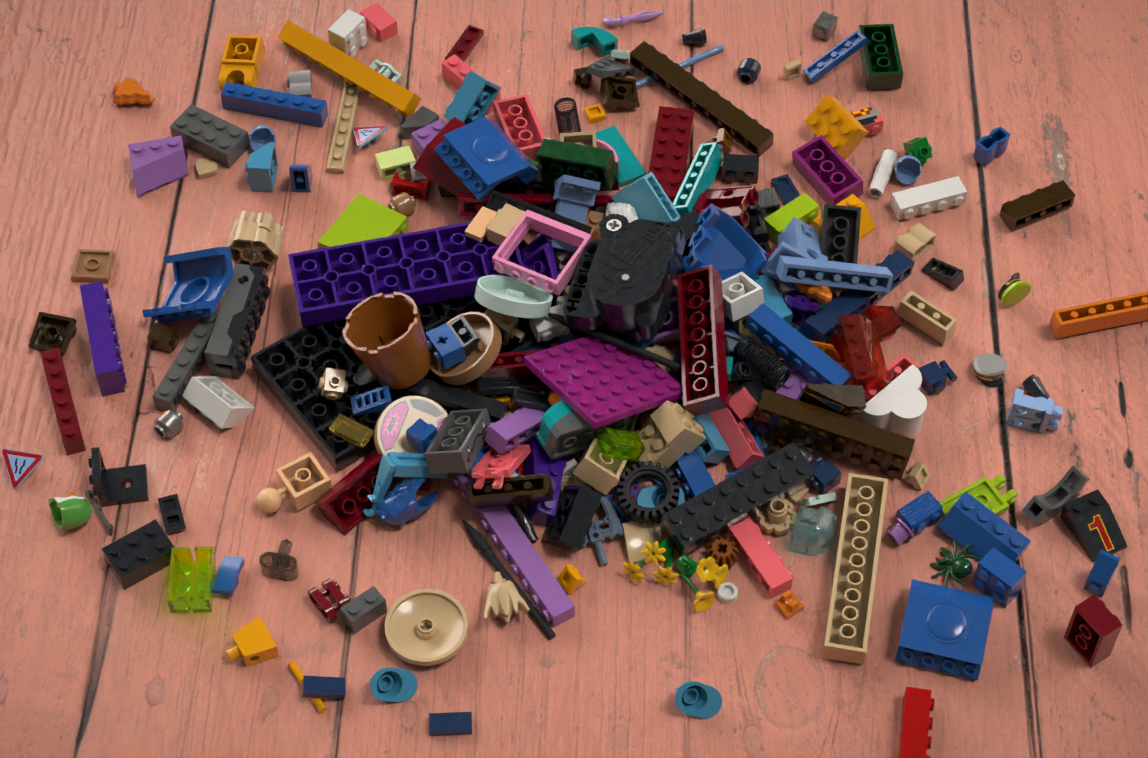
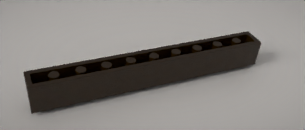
M643 41L630 52L631 65L646 76L651 77L653 81L719 129L725 128L733 139L755 155L760 157L773 145L774 134L770 129L763 127L756 119L749 117L742 109H738L731 101L724 99L717 91L710 89L703 81L695 78L692 73L685 71L678 63L670 60L667 55L656 50L653 45Z

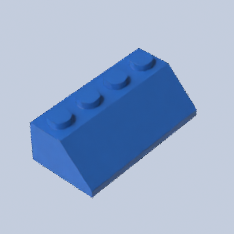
M966 491L953 505L938 527L941 532L962 548L973 544V547L967 551L971 555L980 557L981 560L994 547L1016 563L1031 542V540Z

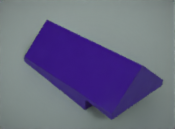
M542 233L521 249L522 262L525 268L556 280L558 271L551 237ZM551 293L553 295L551 306L557 305V298L558 296H561V294L556 295L554 293Z

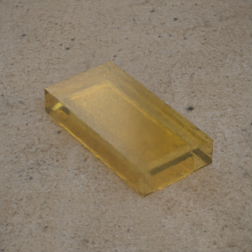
M342 414L329 427L330 432L362 448L374 434L372 429Z

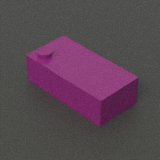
M822 135L792 151L793 166L827 204L836 205L852 194L856 197L863 194V180Z

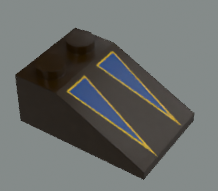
M807 384L796 399L855 420L866 408L863 385Z

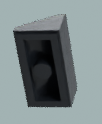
M461 315L448 324V326L462 344L467 356H469L479 343L480 338L465 317Z

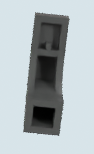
M1073 465L1051 490L1042 495H1034L1022 511L1035 524L1047 522L1061 513L1065 503L1076 499L1081 494L1079 491L1090 478L1076 465Z

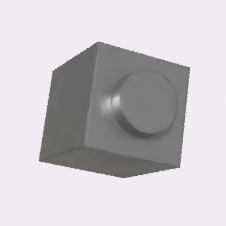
M822 11L813 24L812 36L828 41L837 28L838 17Z

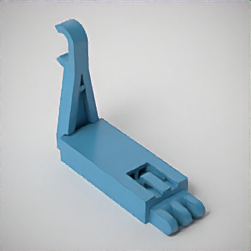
M388 452L387 455L382 456L374 492L372 495H368L373 506L371 509L365 508L362 511L368 517L376 515L375 510H379V503L384 498L393 477L447 478L448 473L444 475L430 474L424 453Z

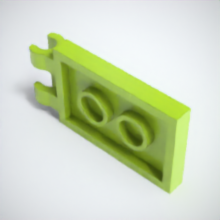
M1001 474L992 480H989L986 476L939 502L943 505L942 515L945 518L953 505L966 491L996 515H1000L1009 510V505L1017 501L1015 497L1018 495L1013 489L1001 495L998 490L1004 488V482H1006V479Z

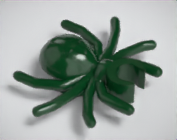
M953 541V554L948 549L941 547V551H939L940 556L945 558L942 560L936 558L938 565L931 563L930 566L942 571L932 575V578H937L946 572L944 587H948L949 574L957 583L965 586L966 583L957 578L965 577L972 572L973 566L965 558L981 560L980 557L975 555H962L973 547V544H969L958 554L955 541Z

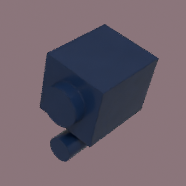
M945 360L941 361L939 365L936 361H933L919 368L922 375L921 386L928 395L943 391L947 378L951 382L956 381L958 378Z
M818 455L809 462L816 472L814 480L810 485L813 490L824 495L840 484L842 472L829 460L819 465L823 462V458Z

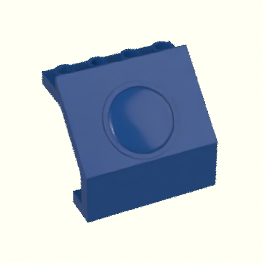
M486 117L444 134L446 138L434 149L480 201L496 185L518 175L528 185L540 172L500 126Z
M215 247L164 256L165 264L173 263L174 284L162 307L142 310L143 317H151V320H157L158 324L212 316L234 275L230 247Z
M912 579L895 661L978 680L993 610V597Z

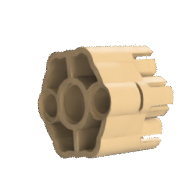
M241 211L239 219L232 223L226 246L231 249L232 261L236 264L264 267L265 272L269 271L278 260L285 228L281 227L278 223H274V217L270 213L265 212L262 223L263 213H258L256 218L255 213L249 212L246 221L247 211Z

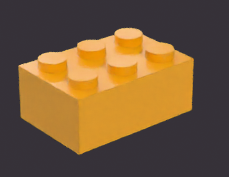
M825 95L804 121L817 136L822 135L844 159L851 154L868 134V131L838 99L829 95Z

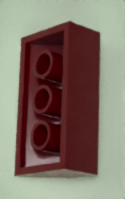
M371 454L314 501L324 518L344 535L367 517L362 510L365 508L371 509L373 506L368 495H372L374 492L382 454ZM393 477L385 496L401 482L398 477Z

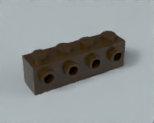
M1062 180L1052 183L1045 188L1037 189L1030 194L1022 195L1015 200L1002 204L999 216L1008 228L1013 231L1072 207L1075 194L1065 181Z
M539 473L528 476L504 477L503 485L500 489L492 488L494 479H485L482 489H474L473 485L476 480L468 481V500L474 508L553 501V481L548 474Z

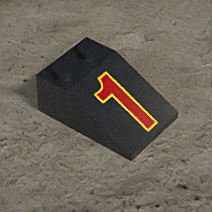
M1098 489L1063 505L1060 518L1093 563L1096 561L1101 549L1114 554L1127 548L1126 541L1110 505Z

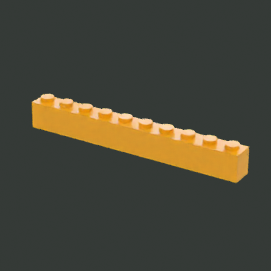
M288 19L277 36L282 40V45L289 49L294 47V52L301 56L306 54V59L313 63L318 61V66L326 71L330 68L333 75L338 78L341 76L345 77L343 81L352 86L354 83L357 84L356 88L364 93L369 91L370 97L377 101L379 98L382 99V104L389 108L392 106L396 107L395 111L402 116L405 113L412 116L422 99Z

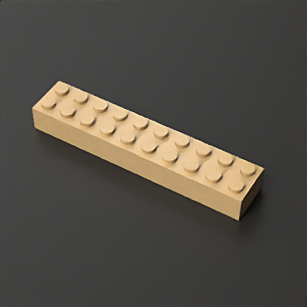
M853 473L848 474L822 658L864 665L888 479Z

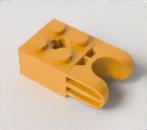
M228 35L218 77L220 91L223 90L226 82L244 81L246 86H257L266 50L262 36Z

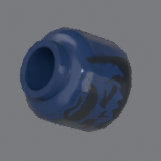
M745 58L739 64L736 72L737 77L745 84L754 83L760 74L761 65L753 58Z

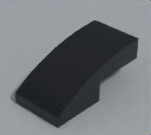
M178 494L158 498L166 534L186 530Z

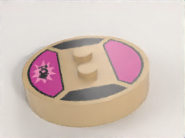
M407 396L394 401L381 413L375 425L374 443L378 454L387 455L388 452L418 453L417 449L407 440L406 430L421 418L427 424H433L438 432L448 416L447 412L433 400L421 396Z

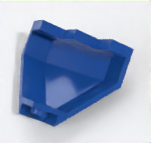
M711 203L699 216L697 233L694 232L689 242L690 252L683 259L685 273L712 264L722 276V281L740 272L745 273L752 280L760 279L758 271L765 266L768 254L731 215Z

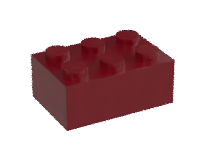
M1094 594L1075 606L1064 638L1092 668L1110 656L1122 624L1120 619L1113 615L1106 607V604Z

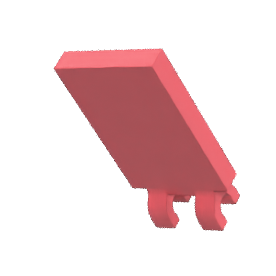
M518 445L503 454L498 453L491 447L471 470L472 478H476V482L473 485L474 489H482L485 479H494L492 488L500 489L503 485L504 477H510L531 453L530 445Z

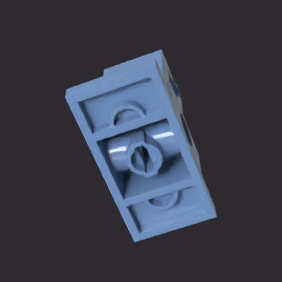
M563 175L556 179L553 186L555 188L553 201H557L554 213L585 224L588 208L594 206L596 192L599 191L601 183L569 175ZM551 237L553 250L574 254L578 249L576 246Z
M794 217L777 237L778 248L768 258L761 272L798 290L795 283L781 281L777 276L776 269L779 255L828 261L827 256L821 254L818 230Z

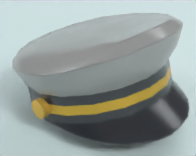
M981 354L973 361L974 375L984 385L998 387L1004 381V372L1008 366L1007 362L996 354Z

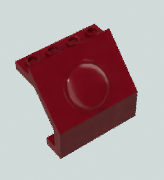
M453 117L427 144L413 169L458 197V193L472 192L434 150L446 138L444 134L467 125Z

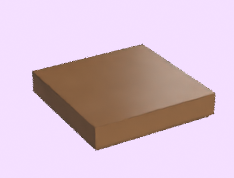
M78 249L71 275L72 282L94 283L102 281V283H109L115 252L113 250Z

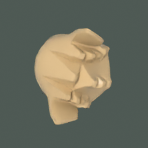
M500 571L494 572V581L489 584L487 590L485 620L488 621L489 617L493 616L509 623L514 612L519 614L520 608L524 613H528L530 609L520 596L515 585L510 580L503 579Z

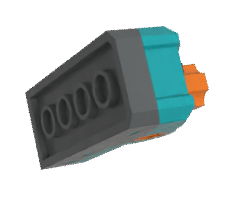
M553 392L548 398L552 407L541 417L542 423L536 438L551 459H557L587 449L594 438L602 443H606L631 434L639 413L594 429Z

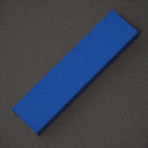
M856 30L802 70L804 75L812 83L816 82L866 45L868 40L862 33Z

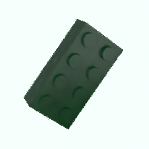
M894 24L859 25V32L868 40V43L859 49L866 89L901 88L903 69Z
M543 139L537 152L541 179L555 181L563 175H569L600 182V189L610 191L617 175L613 150L553 139Z

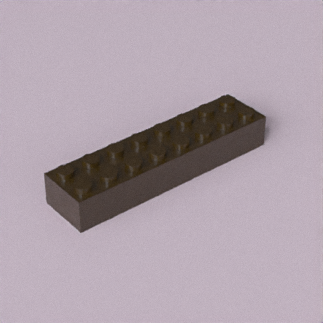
M767 389L763 391L752 425V429L758 432L767 433L778 439L794 442L796 445L805 446L816 452H823L834 458H840L852 464L861 465L872 471H878L899 479L903 476L915 443V439Z

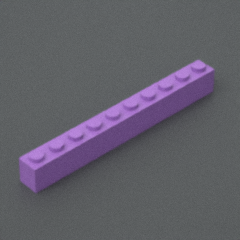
M453 473V477H451L455 488L459 487L463 500L469 502L468 481H475L476 478L470 477L467 473ZM469 502L473 515L480 518L481 526L485 532L488 531L490 533L492 543L500 548L503 559L511 564L510 567L513 574L521 579L523 589L526 592H530L534 605L536 607L539 606L542 610L541 613L544 620L550 622L554 628L575 617V606L507 507L502 505L474 508Z

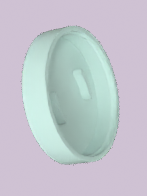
M487 275L479 278L474 295L478 303L490 310L521 318H540L548 315L553 295L544 289L533 287L527 282L514 279L512 276Z

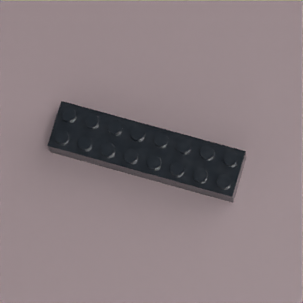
M792 442L661 516L659 526L679 555H686L709 542L712 538L729 530V527L764 511L772 500H783L812 484L816 472L795 443Z

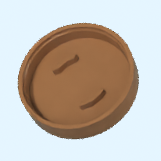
M467 312L461 314L480 338L469 356L465 353L466 360L445 369L441 363L438 364L436 362L433 351L430 352L432 360L430 369L446 384L462 385L471 382L484 374L496 360L502 343L501 332L493 321L483 313ZM458 315V316L454 317L453 319H451L450 321H448V322H447V325L450 324L451 322H453L455 319H457V318L460 317L461 315Z

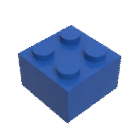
M993 547L978 563L972 584L979 591L993 597L995 603L1006 608L1020 593L1027 571Z

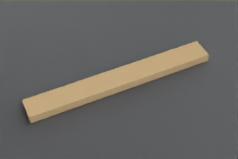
M344 82L326 173L344 174L361 95V91L356 88L357 84L355 83L352 86Z

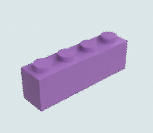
M528 408L518 409L513 414L504 416L496 423H491L486 429L487 433L484 441L498 453L503 454L529 440L532 436L535 437L540 430L541 417L545 412Z

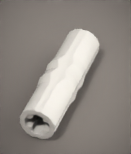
M886 149L883 151L873 174L868 194L873 198L878 199L883 196L897 159V154L893 150Z

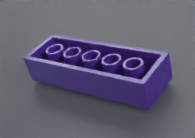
M102 281L80 285L95 375L101 395L104 397L125 392L124 384H127L121 358L120 344L118 343L114 314H111L113 313V307L108 288H104Z

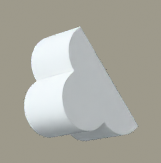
M912 364L866 403V408L860 414L858 421L912 439L918 436L922 429L927 407V400L920 391L922 375L919 369Z

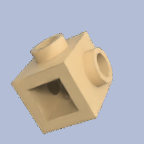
M326 368L323 378L320 377L319 389H322L321 396H325L330 400H337L342 397L343 393L347 392L346 370Z

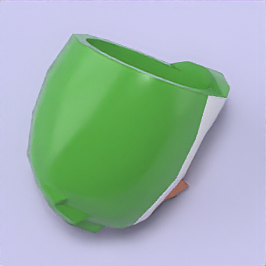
M70 491L69 497H55L48 500L54 523L60 530L79 527L86 523L92 515L91 503Z

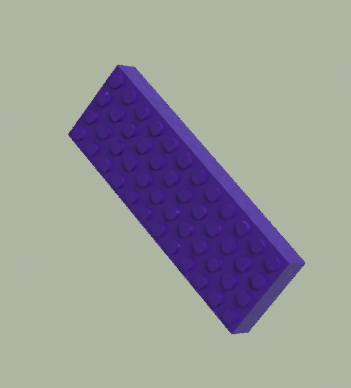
M466 222L288 254L302 327L346 319L356 305L379 293L384 295L393 294L394 292L404 293L411 297L416 305L475 295L479 278L487 275L509 276L497 272L493 266L492 257L500 245L488 241L487 235L482 242L465 236V230L471 223ZM517 246L507 261L524 267L519 247Z

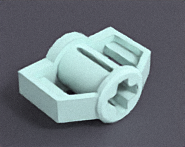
M375 59L369 66L373 70L379 68L378 73L387 78L393 76L391 80L395 83H398L401 79L402 74L394 70L389 63H382Z

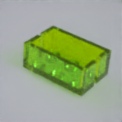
M172 547L167 596L170 613H189L190 609H193V613L212 612L216 566L213 547H194L197 561H194L190 547Z

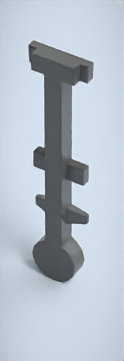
M90 489L86 490L87 499L90 500L107 529L108 535L112 536L113 525L109 524L102 512V507L98 505L97 498H94Z

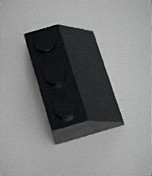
M584 485L564 486L558 499L555 517L548 523L542 541L570 551L580 550L585 543L586 533L592 526L593 516L600 507L602 495Z

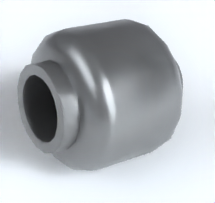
M165 410L155 419L154 430L162 438H173L183 429V417L178 411Z

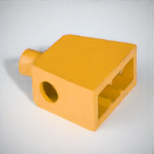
M260 616L233 633L232 637L235 646L225 650L230 662L241 657L246 666L279 657L277 645Z

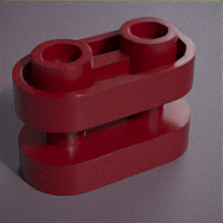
M328 578L321 583L322 590L313 587L307 592L314 606L326 621L330 623L337 619L336 611H340V608L350 602L351 599L347 594L343 595L336 580L332 581ZM326 596L333 602L332 605L327 601Z

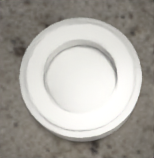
M725 582L718 587L717 597L721 602L730 604L737 599L738 589L733 583Z

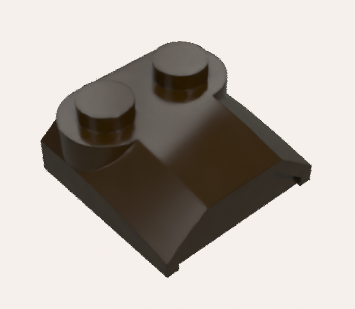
M617 76L601 79L600 94L602 105L605 109L615 111L618 107L639 108L640 103L636 79Z
M39 311L28 347L39 352L59 348L61 355H65L71 338L77 332L76 319Z

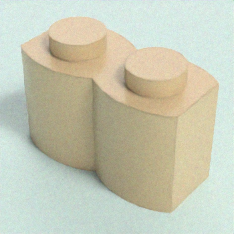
M918 223L915 226H911L907 233L903 236L900 235L896 239L895 251L898 250L911 260L916 261L935 244L937 235L921 223Z

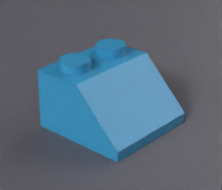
M269 142L251 153L249 161L245 163V171L248 172L247 183L250 184L251 191L273 193L278 169L275 142Z

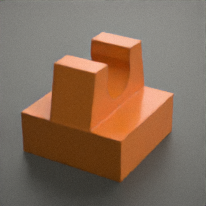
M787 591L782 594L780 599L775 601V607L786 620L804 609V605L792 591Z

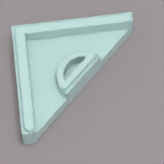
M833 492L802 499L800 501L801 508L837 500L836 493Z

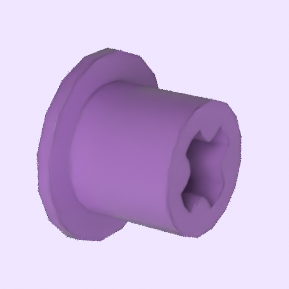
M899 518L895 519L896 524L886 532L888 537L898 546L908 537L914 538L913 532Z

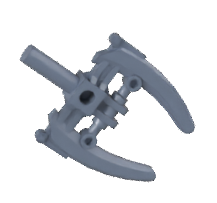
M595 489V492L602 495L600 503L605 510L606 517L604 520L593 518L594 521L585 536V543L581 548H585L586 544L589 543L595 546L600 566H606L608 561L603 547L604 540L609 537L614 539L618 534L623 536L624 532L620 519H618L609 499L605 494ZM603 524L609 525V528L606 529L599 527Z

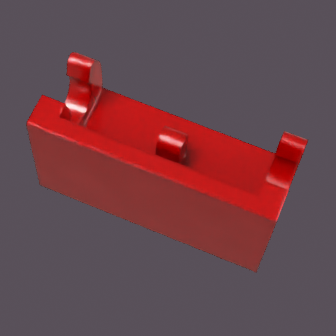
M395 172L391 180L392 195L405 192L409 196H413L414 199L427 200L431 189L429 178H426L425 183L400 179L398 177L399 173Z

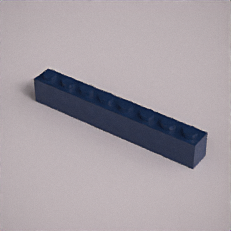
M897 250L875 266L887 267L893 274L891 291L911 275L915 262ZM849 288L843 290L837 298L832 299L824 308L818 310L814 316L808 317L805 320L802 335L809 340L826 343L887 293Z

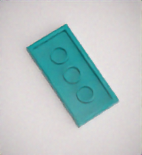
M615 125L596 132V139L609 144L618 156L620 187L635 182L646 175L645 170Z

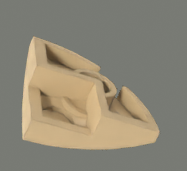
M639 522L622 523L628 562L633 561L634 565L641 563L648 556L641 553L642 550L647 549L645 542H649L652 547L655 541L660 543L662 529L659 523H653L652 525H648V522H644V524H639Z

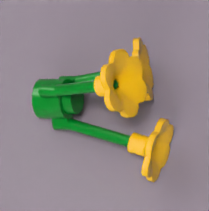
M683 555L676 563L677 569L680 570L679 576L687 582L695 593L697 599L693 602L694 610L696 612L706 611L710 608V605L715 603V594L713 592L702 593L698 591L687 575L696 573L702 582L713 580L714 588L718 589L722 583H725L729 574L728 565L724 564L722 567H718L713 557L703 558L697 563L687 555Z

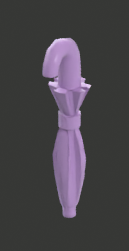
M642 11L630 16L619 15L618 18L614 19L606 17L603 22L608 26L620 25L623 27L628 22H645L663 15V12Z

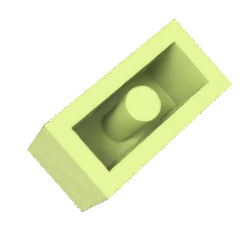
M410 146L375 154L376 167L382 181L393 179L395 172L399 173L398 177L411 174L409 164L416 162Z

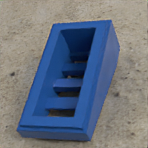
M388 386L350 398L354 416L383 411L392 403ZM361 402L362 407L358 408L357 403Z

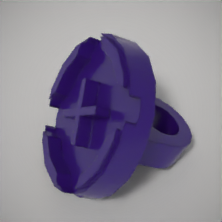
M798 290L786 292L784 301L792 306V322L795 325H803L805 320L810 317L811 311L821 309L822 303L805 294H801ZM798 312L802 314L801 320L798 317Z

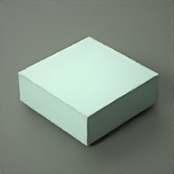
M614 49L611 51V57L629 59L630 52Z

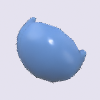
M259 125L253 128L249 134V143L253 151L258 150L269 142H275L276 146L275 133L266 125Z
M909 155L899 158L894 168L897 180L907 185L917 182L922 172L920 161L916 157Z

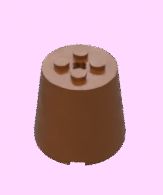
M394 292L389 295L379 293L360 302L348 314L346 326L343 328L344 339L382 386H388L389 389L394 390L404 389L418 383L425 377L431 367L432 360L416 303L411 297L400 292Z

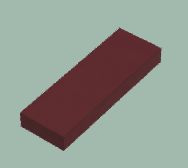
M468 25L445 57V60L455 54L465 62L484 35V30Z

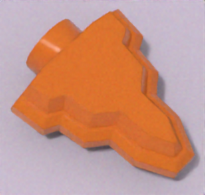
M126 77L122 83L117 82L114 85L113 104L121 106L136 103L151 105L155 101V97L150 92L143 90V87L132 78Z
M795 283L801 294L814 298L824 305L832 301L833 287Z

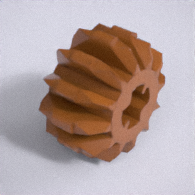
M719 536L718 540L712 538L711 542L707 543L705 559L713 557L718 567L727 564L728 568L731 569L733 563L736 564L738 561L739 549L736 547L735 541L730 542L729 537L723 540Z

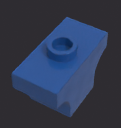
M421 418L406 430L407 440L417 449L418 453H425L437 434V428L433 424H427Z

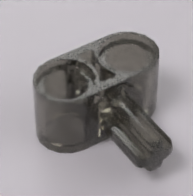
M288 539L281 541L277 553L265 552L260 556V568L265 577L283 581H294L298 578L297 560L290 555L293 543Z

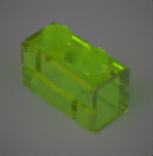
M606 428L597 439V444L601 448L603 457L637 461L645 451V446L637 432Z

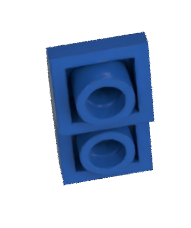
M224 556L214 581L213 593L233 595L239 584L238 575L245 564L243 557Z

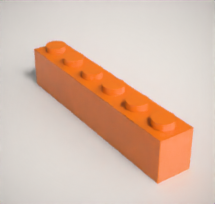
M1148 291L1054 310L1049 325L1056 339L1146 321L1148 320Z

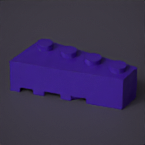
M532 436L524 444L530 445L531 453L523 461L526 476L539 473L548 474L553 481V501L526 503V511L534 523L545 527L556 514L566 456L551 459L538 439Z

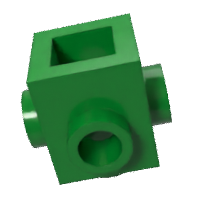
M916 137L903 143L905 156L916 157L921 165L927 163V159L933 157L931 153L932 148L928 143L927 137Z

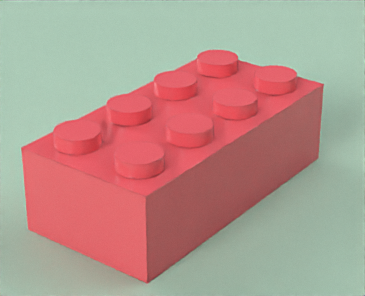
M523 94L493 101L496 123L526 157L538 161L537 152L545 136L528 95Z

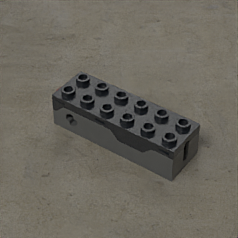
M235 263L234 275L225 292L205 350V356L210 375L239 380L241 373L245 372L246 358L250 357L251 343L255 342L256 328L260 327V316L265 311L266 298H269L271 289L268 287V276L264 267Z

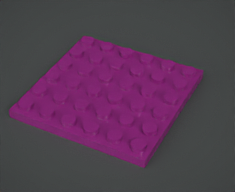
M591 335L523 357V364L594 429L661 406L667 400L672 402L683 398L682 385L654 361Z

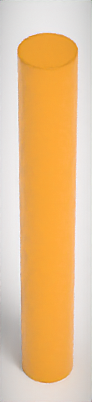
M292 661L288 664V667L302 686L304 674L296 662ZM310 698L320 713L327 710V707L320 698Z

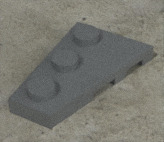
M606 56L589 65L586 73L606 78L614 77L615 74L622 76L626 72L634 74L636 67L617 62L615 58Z

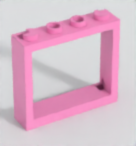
M526 210L493 255V266L501 274L504 273L516 280L527 282L529 285L544 289L548 293L560 295L575 274L585 246L593 242L592 235ZM530 229L578 247L556 280L507 261Z

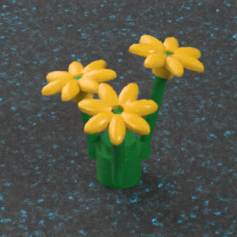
M667 539L662 540L660 543L655 541L653 547L649 542H645L647 549L642 550L641 553L648 556L640 564L634 565L633 561H630L629 564L623 563L626 568L623 573L630 574L629 580L633 581L635 579L640 584V579L645 578L640 571L646 563L652 560L654 566L657 567L658 560L666 561L667 559L666 568L664 569L659 566V572L653 571L652 574L657 577L655 580L657 583L663 581L665 586H668L669 582L677 584L674 578H677L679 574L671 573V563L675 558L672 553L675 548Z

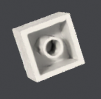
M348 9L328 29L329 44L354 57L366 45L368 40L365 17Z
M740 272L722 281L724 315L733 322L751 314L762 303L765 304L763 288L745 273Z

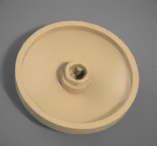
M436 589L415 590L403 595L389 609L385 619L386 640L391 650L408 663L420 666L440 664L455 656L463 647L468 635L467 615L461 603L446 592Z

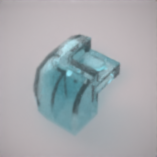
M800 505L794 523L789 551L807 556H817V554L830 550L838 525V517L835 513L822 506L817 510Z

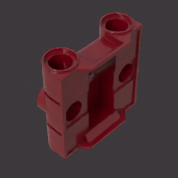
M755 185L706 189L704 193H700L693 206V211L696 210L701 215L712 203L731 215L742 227L747 226L749 218L746 210L748 206L758 205V191Z

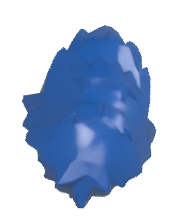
M408 477L403 482H399L392 491L387 493L384 499H381L379 510H375V513L385 523L402 526L409 519L414 520L423 511L429 509L437 499L439 492L436 491L415 500L417 489L426 478Z

